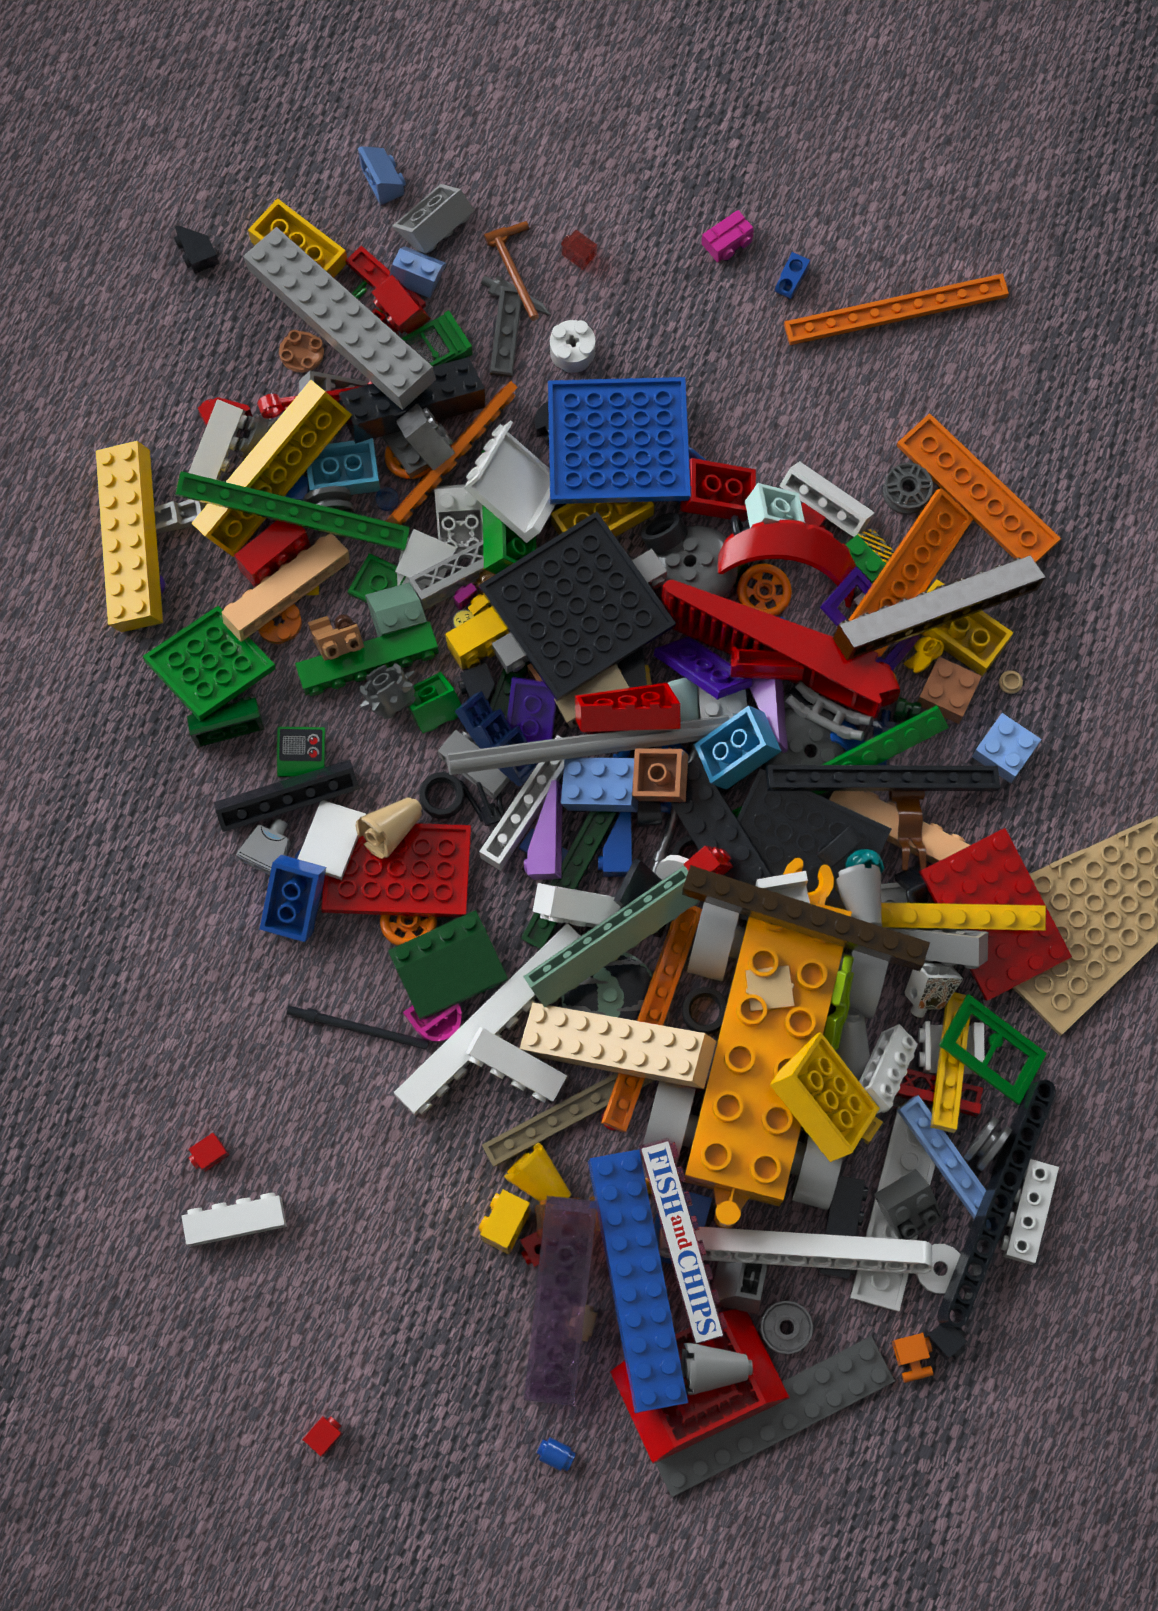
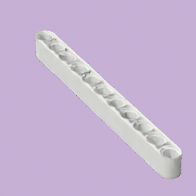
M692 1226L702 1260L925 1274L932 1271V1245L927 1241ZM661 1227L659 1254L666 1258H672L664 1227Z

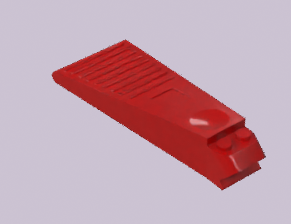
M668 580L663 584L662 604L676 622V626L672 629L730 655L732 647L751 650H775L804 666L801 681L814 692L864 715L872 716L873 719L878 717L881 707L896 702L901 690L894 672L888 664L876 662L878 653L875 651L847 661L833 640V636L676 580ZM789 680V681H791V682L797 684V682H799L800 680Z

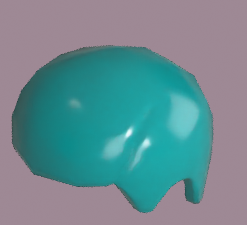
M869 849L855 851L847 858L845 868L859 864H865V868H872V865H876L881 873L884 871V865L879 854Z

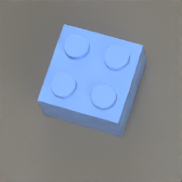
M1001 713L972 757L984 766H998L999 776L1012 783L1037 748L1041 739Z

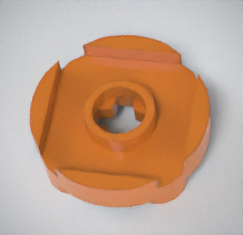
M292 604L279 614L282 616L283 624L279 623L278 626H275L274 621L271 620L257 630L265 641L272 644H282L297 636L301 629L302 619L300 611L295 604Z

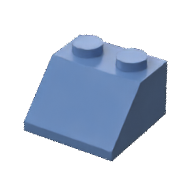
M359 147L361 169L379 204H385L405 195L403 186L406 183L402 174H397L395 170L396 163L392 155L388 156L384 148Z
M404 246L399 249L392 263L390 276H395L407 289L431 298L446 263Z

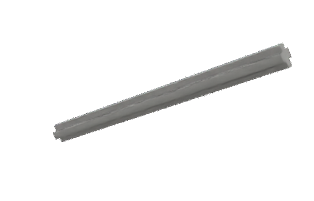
M729 716L682 721L681 729L609 731L447 753V766L449 774L454 775L635 750V748L643 749L700 741L728 721Z

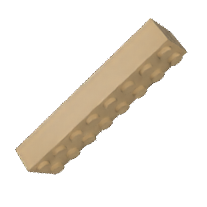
M532 1002L519 1049L533 1057L704 1089L717 1041L701 1032L550 1005L544 1008L542 1004Z

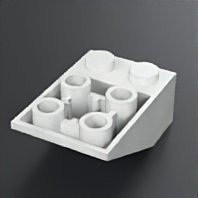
M466 484L437 486L434 489L438 540L456 547L454 554L483 540V507L476 498L464 489ZM483 548L480 549L478 555H483Z

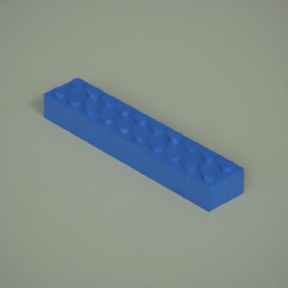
M640 1150L590 1158L588 1161L634 1411L639 1413L686 1404L688 1400Z

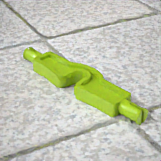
M844 955L842 969L837 972L831 1003L836 1006V1010L828 1016L824 1037L834 1050L839 1048L843 1025L847 1019L850 1007V991L854 972H851L854 957Z

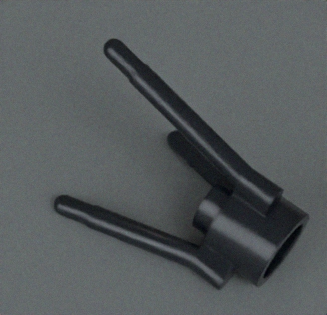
M460 780L464 793L478 814L480 822H484L485 826L499 823L502 819L501 815L505 814L501 792L496 797V807L495 803L489 804L481 782H477L479 794L484 804L480 809L468 788Z

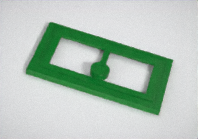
M969 994L964 998L939 1044L941 1048L1017 1105L1021 1103L1047 1054ZM971 1014L996 1032L988 1038L991 1047L983 1062L956 1043ZM1003 1038L1028 1056L1014 1085L987 1066L996 1048L1003 1045Z

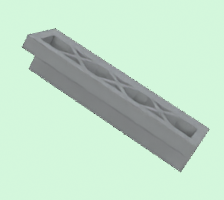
M483 540L408 578L409 583L420 599L423 610L453 596L461 586H467L470 583L474 585L493 575V573L484 569V558L478 555L480 549L483 548ZM461 559H472L471 565L467 567L458 566ZM444 568L452 570L451 575L446 578L438 576L439 571ZM423 579L432 580L430 586L423 590L417 585V582Z

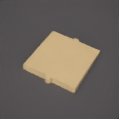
M789 966L777 967V970L768 977H758L751 970H746L748 986L746 993L760 996L765 1001L767 1010L794 1007L792 992L794 984L791 983ZM773 967L756 970L759 972H768ZM749 999L751 1012L763 1010L760 1002Z

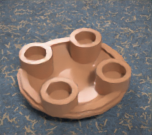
M291 330L280 344V360L286 368L294 372L303 373L311 371L318 367L323 360L324 348L322 340L309 332Z

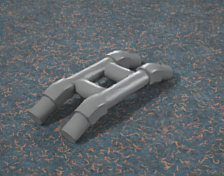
M801 680L797 682L794 687L808 702L815 703L812 710H810L793 695L789 696L785 702L793 708L797 715L836 733L837 736L843 739L860 741L864 739V731L853 730V728L841 726V724L846 719L845 721L852 724L871 726L873 722L872 716L862 715L852 710L849 711L820 696ZM823 708L836 714L833 721L820 715Z

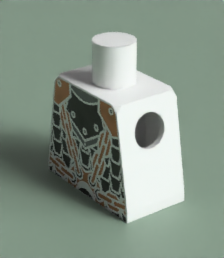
M924 963L920 972L912 970L905 990V996L913 1004L911 1013L922 1018L927 1009H942L963 978L952 966L938 963Z

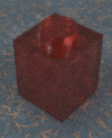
M575 230L571 235L568 234L561 243L562 255L582 270L597 255V244L578 230Z

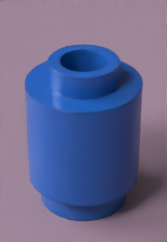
M551 1437L547 1441L542 1440L537 1450V1454L540 1455L539 1461L559 1471L562 1469L568 1471L576 1454L571 1451V1447Z

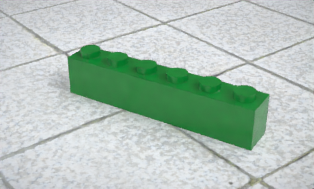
M430 621L364 641V647L360 650L351 651L331 660L324 661L322 655L295 663L305 695L316 696L323 693L324 689L330 687L333 689L342 688L349 681H364L367 675L383 665L390 668L394 664H398L405 668L411 666L413 661L422 659V661L433 659L435 654L439 653Z

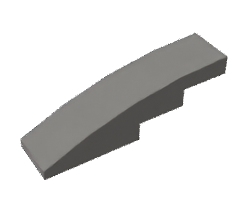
M189 499L180 503L171 501L154 507L156 534L193 527L192 522L208 503Z

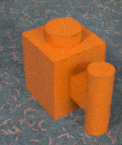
M920 1333L892 1341L898 1366L908 1363L911 1371L902 1373L904 1383L933 1376L931 1366L921 1368L920 1360L930 1358L929 1353L932 1352L928 1337L924 1338V1334Z

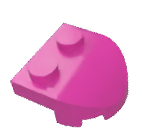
M459 1004L421 1021L413 1005L403 1012L416 1032L422 1038L432 1042L449 1039L459 1029L462 1018Z

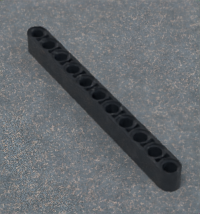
M1045 1079L1031 1083L1018 1107L1010 1128L1012 1131L1005 1140L938 1310V1322L945 1328L962 1327L968 1321L1055 1098L1056 1088L1050 1080ZM1039 1087H1040V1088L1042 1089V1091H1043V1096H1042V1097L1040 1096V1094H1039V1092H1038ZM1030 1109L1034 1112V1119L1030 1116ZM1021 1131H1024L1026 1135L1025 1141L1021 1137ZM1013 1152H1014V1153L1016 1154V1156H1017V1162H1016V1163L1014 1162V1160H1013V1158H1012ZM1004 1175L1008 1177V1185L1004 1182ZM996 1197H997V1198L999 1199V1201H1000V1206H999V1208H998V1207L996 1206V1204H995V1198H996ZM987 1219H988V1220L990 1221V1223H991V1229H990V1230H988L987 1227H986V1220H987ZM978 1242L982 1245L981 1253L977 1249ZM969 1265L973 1268L972 1276L968 1272ZM960 1288L964 1290L963 1299L959 1295ZM951 1311L955 1313L954 1322L950 1319Z

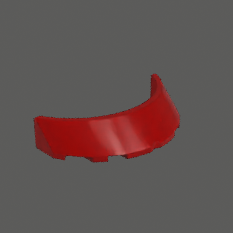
M779 520L778 523L765 525L764 522L752 524L750 529L742 531L735 536L733 533L726 538L718 555V574H724L739 565L752 561L785 559L804 563L818 569L827 575L837 587L856 567L849 548L844 543L841 544L835 539L831 532L819 526L808 525L796 520ZM855 587L844 599L845 606L848 608L851 607Z

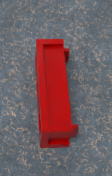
M732 647L731 677L802 680L804 666L775 650H751Z

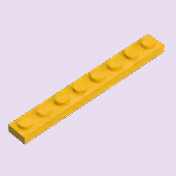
M881 902V927L1046 930V905Z

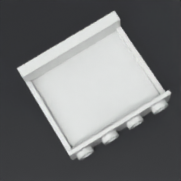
M510 420L504 426L500 424L493 431L492 436L494 438L488 441L483 448L485 453H482L475 461L477 466L468 473L466 477L468 482L464 489L527 543L541 532L556 504H550V469L508 432L513 424Z

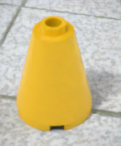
M537 1143L531 1147L534 1151L531 1154L524 1153L507 1171L508 1174L504 1175L507 1181L551 1210L559 1209L562 1211L571 1202L569 1199L571 1192L544 1147Z

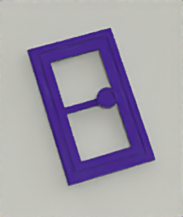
M857 566L853 568L820 607L836 626L842 621L847 620L837 607L857 585L866 595L872 586V583ZM915 635L899 641L884 660L882 657H877L876 662L888 664L893 671L920 637Z

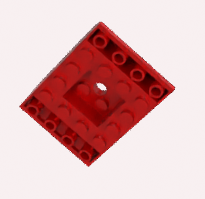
M734 1309L717 1314L723 1334L719 1337L696 1343L692 1327L675 1334L680 1363L682 1349H686L684 1343H694L746 1354L748 1360H752L753 1365L752 1375H748V1380L694 1395H687L688 1403L635 1413L625 1360L610 1371L653 1464L790 1398L748 1312ZM683 1377V1379H684V1384H685V1385H688V1384H687V1379H686L685 1377Z

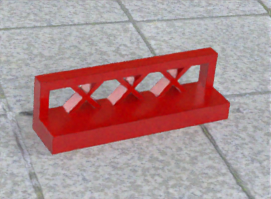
M907 1069V1074L904 1076L907 1082L900 1084V1090L895 1096L910 1100L914 1096L919 1095L924 1104L933 1106L935 1085L933 1086L931 1081L936 1082V1076ZM907 1075H911V1076H915V1077H913L912 1079H909ZM917 1078H923L927 1081L930 1088L927 1090L916 1088L913 1086L912 1081ZM962 1083L961 1093L965 1090L977 1093L975 1102L960 1099L959 1113L977 1117L980 1114L982 1105L980 1101L983 1088Z

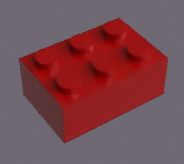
M691 458L689 460L691 497L688 501H681V511L731 520L733 515H737L741 522H745L748 519L745 500L756 486V469Z
M277 520L234 556L239 570L254 587H257L265 577L272 576L283 564L290 563L302 550H307L311 546L306 530L302 526Z

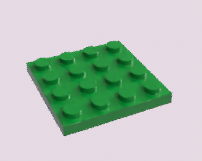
M219 605L143 656L144 662L199 721L276 670L275 664L249 637L241 642L223 623V610Z

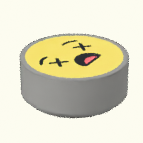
M458 611L453 617L454 628L473 618L474 615L471 611Z

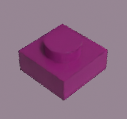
M472 583L467 586H461L454 594V604L459 610H462L478 595L476 587Z

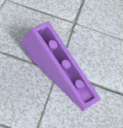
M751 678L753 682L752 687L749 688L759 710L765 712L780 749L785 753L788 751L783 683L781 679Z
M557 780L551 781L528 848L527 859L524 860V870L533 880L561 879L562 785Z

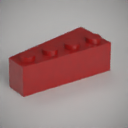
M668 683L575 696L576 722L581 732L681 729L680 702Z

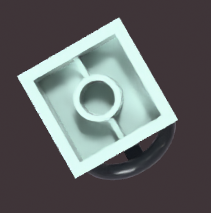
M757 483L745 500L749 525L743 527L737 515L731 517L734 536L750 529L752 524L764 522V525L778 523L779 520H796L805 523L799 493Z

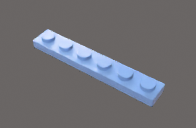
M919 1095L914 1096L897 1111L973 1219H975L986 1190L943 1130L930 1127L932 1113ZM988 1219L986 1220L987 1229L991 1228V1223Z

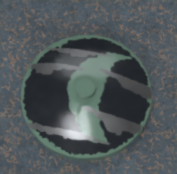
M625 952L617 960L610 962L595 975L581 982L575 989L562 995V1006L567 1009L637 1021L653 975L642 961Z

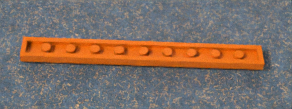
M1002 273L785 321L784 327L789 345L1003 299L1008 297L1009 292Z
M697 906L690 907L675 920H672L637 1021L663 1026L700 920L701 908ZM622 1073L618 1074L601 1122L602 1124L620 1132L627 1131L645 1078Z

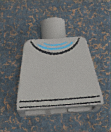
M275 818L270 829L258 825L236 854L238 860L270 875L272 862L280 855L287 856L291 843L287 837L283 836L288 824Z

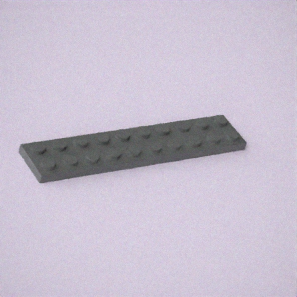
M872 1336L783 1381L782 1383L790 1397L789 1399L655 1464L671 1497L880 1390L895 1382L876 1343Z

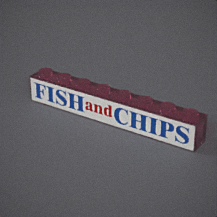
M667 1137L639 1145L693 1341L695 1344L723 1337V1329L727 1328L723 1313L718 1314L716 1304H720L717 1290H711L709 1280L713 1279L710 1265H704L702 1256L706 1255L703 1241H698L695 1231L699 1230L696 1216H691L688 1207L693 1205L689 1191L684 1192L681 1182L686 1181L682 1166L677 1167L674 1159L679 1157L675 1142L670 1143Z

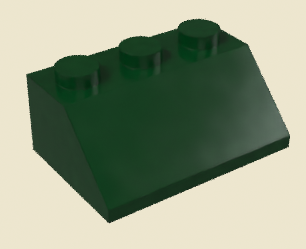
M244 697L239 699L237 703H226L201 721L193 713L187 716L189 733L196 748L265 730L256 697Z

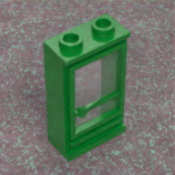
M449 310L444 312V315L401 338L432 367L473 355L472 345Z

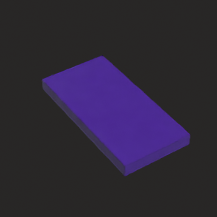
M689 636L657 647L654 650L656 658L717 700L752 687L753 679L731 677V664Z

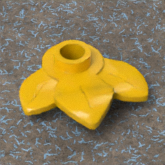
M930 636L920 638L914 645L917 652L904 662V665L914 669V673L925 670L933 659H937L942 655L944 650L943 642Z

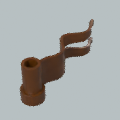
M888 791L889 801L896 802L899 815L898 843L902 849V870H907L910 855L909 839H911L918 850L920 868L923 870L926 868V848L922 842L923 814L920 800H924L925 791Z

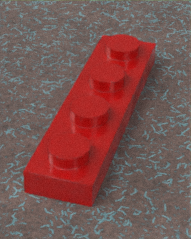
M362 246L346 259V265L374 289L390 276V270ZM409 290V292L413 295V297L424 309L426 307V302L422 298H420L415 292Z

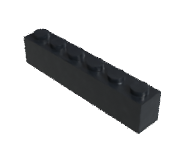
M349 759L216 801L214 806L222 832L360 788L351 760Z

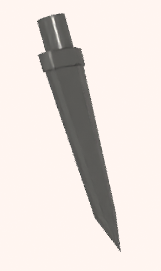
M484 276L481 284L490 288L488 294L500 297L501 286L516 288L500 276H497L495 280ZM530 296L536 311L551 316L542 302Z

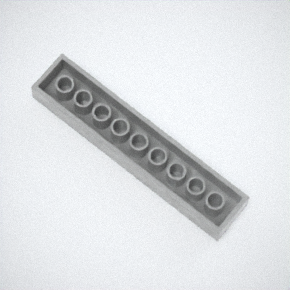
M274 228L243 256L248 270L402 410L436 380L433 367L279 228Z

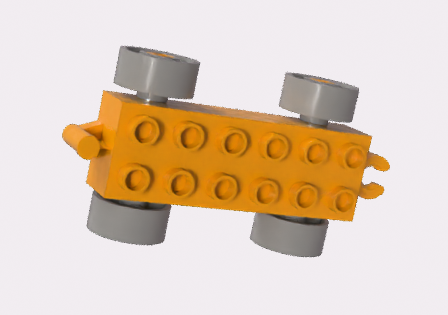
M795 858L787 865L783 875L802 872L803 860ZM822 865L817 875L819 880L818 888L813 892H808L810 904L851 917V911L825 905L833 889L834 876L828 865ZM704 902L687 973L723 981L728 957L738 959L700 1114L699 1116L690 1114L695 1088L659 1081L642 1149L668 1141L675 1167H677L681 1147L691 1148L683 1182L713 1189L716 1206L714 1220L720 1228L729 1229L733 1227L741 1216V1209L749 1199L780 1206L784 1200L790 1174L796 1175L791 1201L828 1210L836 1188L843 1157L830 1162L808 1133H806L804 1143L798 1142L801 1124L775 1093L770 1084L779 1070L817 1033L821 1032L823 1034L837 972L842 969L844 955L854 957L851 972H854L850 991L849 1009L860 1011L868 1019H873L888 961L851 949L848 954L842 953L844 948L842 946L749 916L746 928L738 927L736 925L739 913ZM789 966L791 983L794 984L792 989L794 1007L767 1010L766 1003L760 996L746 993L748 988L746 970H751L758 977H768L777 970V967ZM773 967L768 972H759L756 970ZM749 999L757 1000L762 1005L763 1010L751 1012ZM641 1151V1160L643 1163H645L644 1156Z

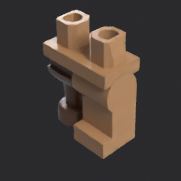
M346 614L339 615L335 619L334 626L336 629L332 628L328 616L307 622L314 644L324 661L337 658L351 651L360 650L364 647L357 624Z

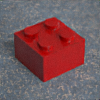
M393 275L389 276L371 292L376 298L373 302L388 316V321L401 334L403 332L409 334L425 325L431 319L404 284Z

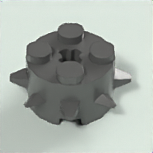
M255 414L253 417L247 416L243 427L245 432L243 437H239L235 450L239 451L240 457L246 458L274 425L276 422L274 418L265 419L260 414Z
M394 664L390 668L383 665L366 676L368 682L364 686H360L361 694L366 699L360 705V708L370 705L372 711L378 716L390 719L403 707L412 705L416 698L414 696V685L410 682L409 678L415 672L411 671L405 674L402 667L398 664Z

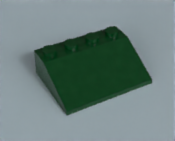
M476 910L388 950L420 1021L508 981V977Z

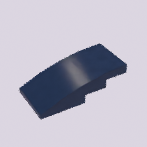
M482 691L475 693L455 710L465 729L480 749L528 743L519 726L511 729L501 708L492 711ZM538 763L498 769L519 787L528 780Z

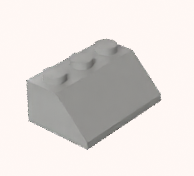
M440 184L392 227L417 251L428 253L433 251L437 247V243L443 238L449 237L453 233L454 228L459 224L465 223L469 219V215L475 210L461 189Z

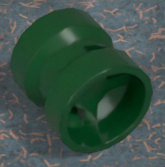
M899 697L893 720L907 721L920 713L922 703L916 701L913 703L907 702L905 698Z

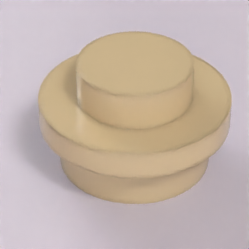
M1006 671L999 679L1000 688L1008 694L1017 693L1023 685L1021 675L1015 671Z

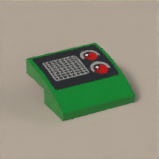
M278 727L277 777H295L325 767V727Z

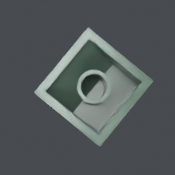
M410 583L365 595L378 637L427 622L420 599Z

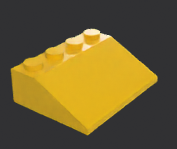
M821 1032L817 1033L779 1070L770 1084L775 1093L781 1098L830 1162L853 1153L880 1109Z

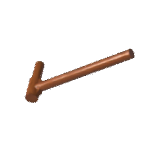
M527 221L485 233L484 238L487 246L497 247L532 321L537 320L539 315L505 245L509 236L529 229Z

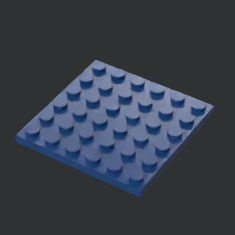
M685 377L548 381L550 504L689 500L691 493Z

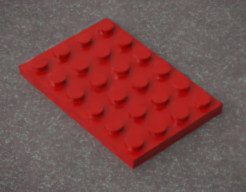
M416 823L391 855L382 859L373 855L365 847L364 843L367 841L362 835L360 838L358 837L342 880L327 875L324 878L322 913L462 917L467 913L471 825Z
M1006 828L919 871L935 903L1045 905ZM1047 907L1046 930L966 929L988 932V960L980 965L979 968L969 969L985 1001L1072 957Z

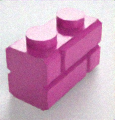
M737 210L702 234L701 243L716 262L722 259L728 260L734 255L736 249L739 247L745 248L752 242L754 229L741 212Z

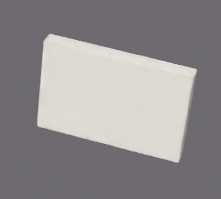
M324 800L321 801L298 859L327 867L325 875L342 880L359 837L355 827L356 821L366 815V813Z

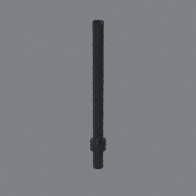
M290 1005L287 1008L286 1015L302 1018L304 1022L312 1024L318 1022L425 1050L428 1048L429 1041L318 1013V1010L307 1008L306 1010Z

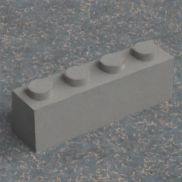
M888 927V929L930 942L924 963L937 961L942 962V965L945 966L962 964L965 968L976 969L988 960V932L947 928Z

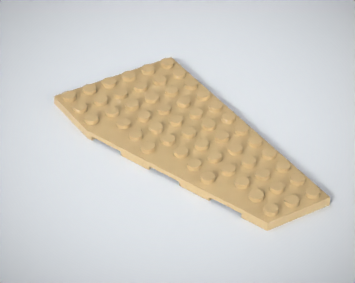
M1158 816L1030 873L1072 957L1013 987V989L1059 1036L1073 1025L1158 943Z

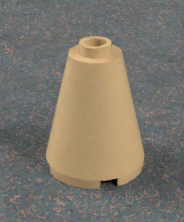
M411 798L395 802L360 817L355 824L359 838L362 835L367 841L364 845L373 855L381 859L388 857L420 819L422 807L416 799Z

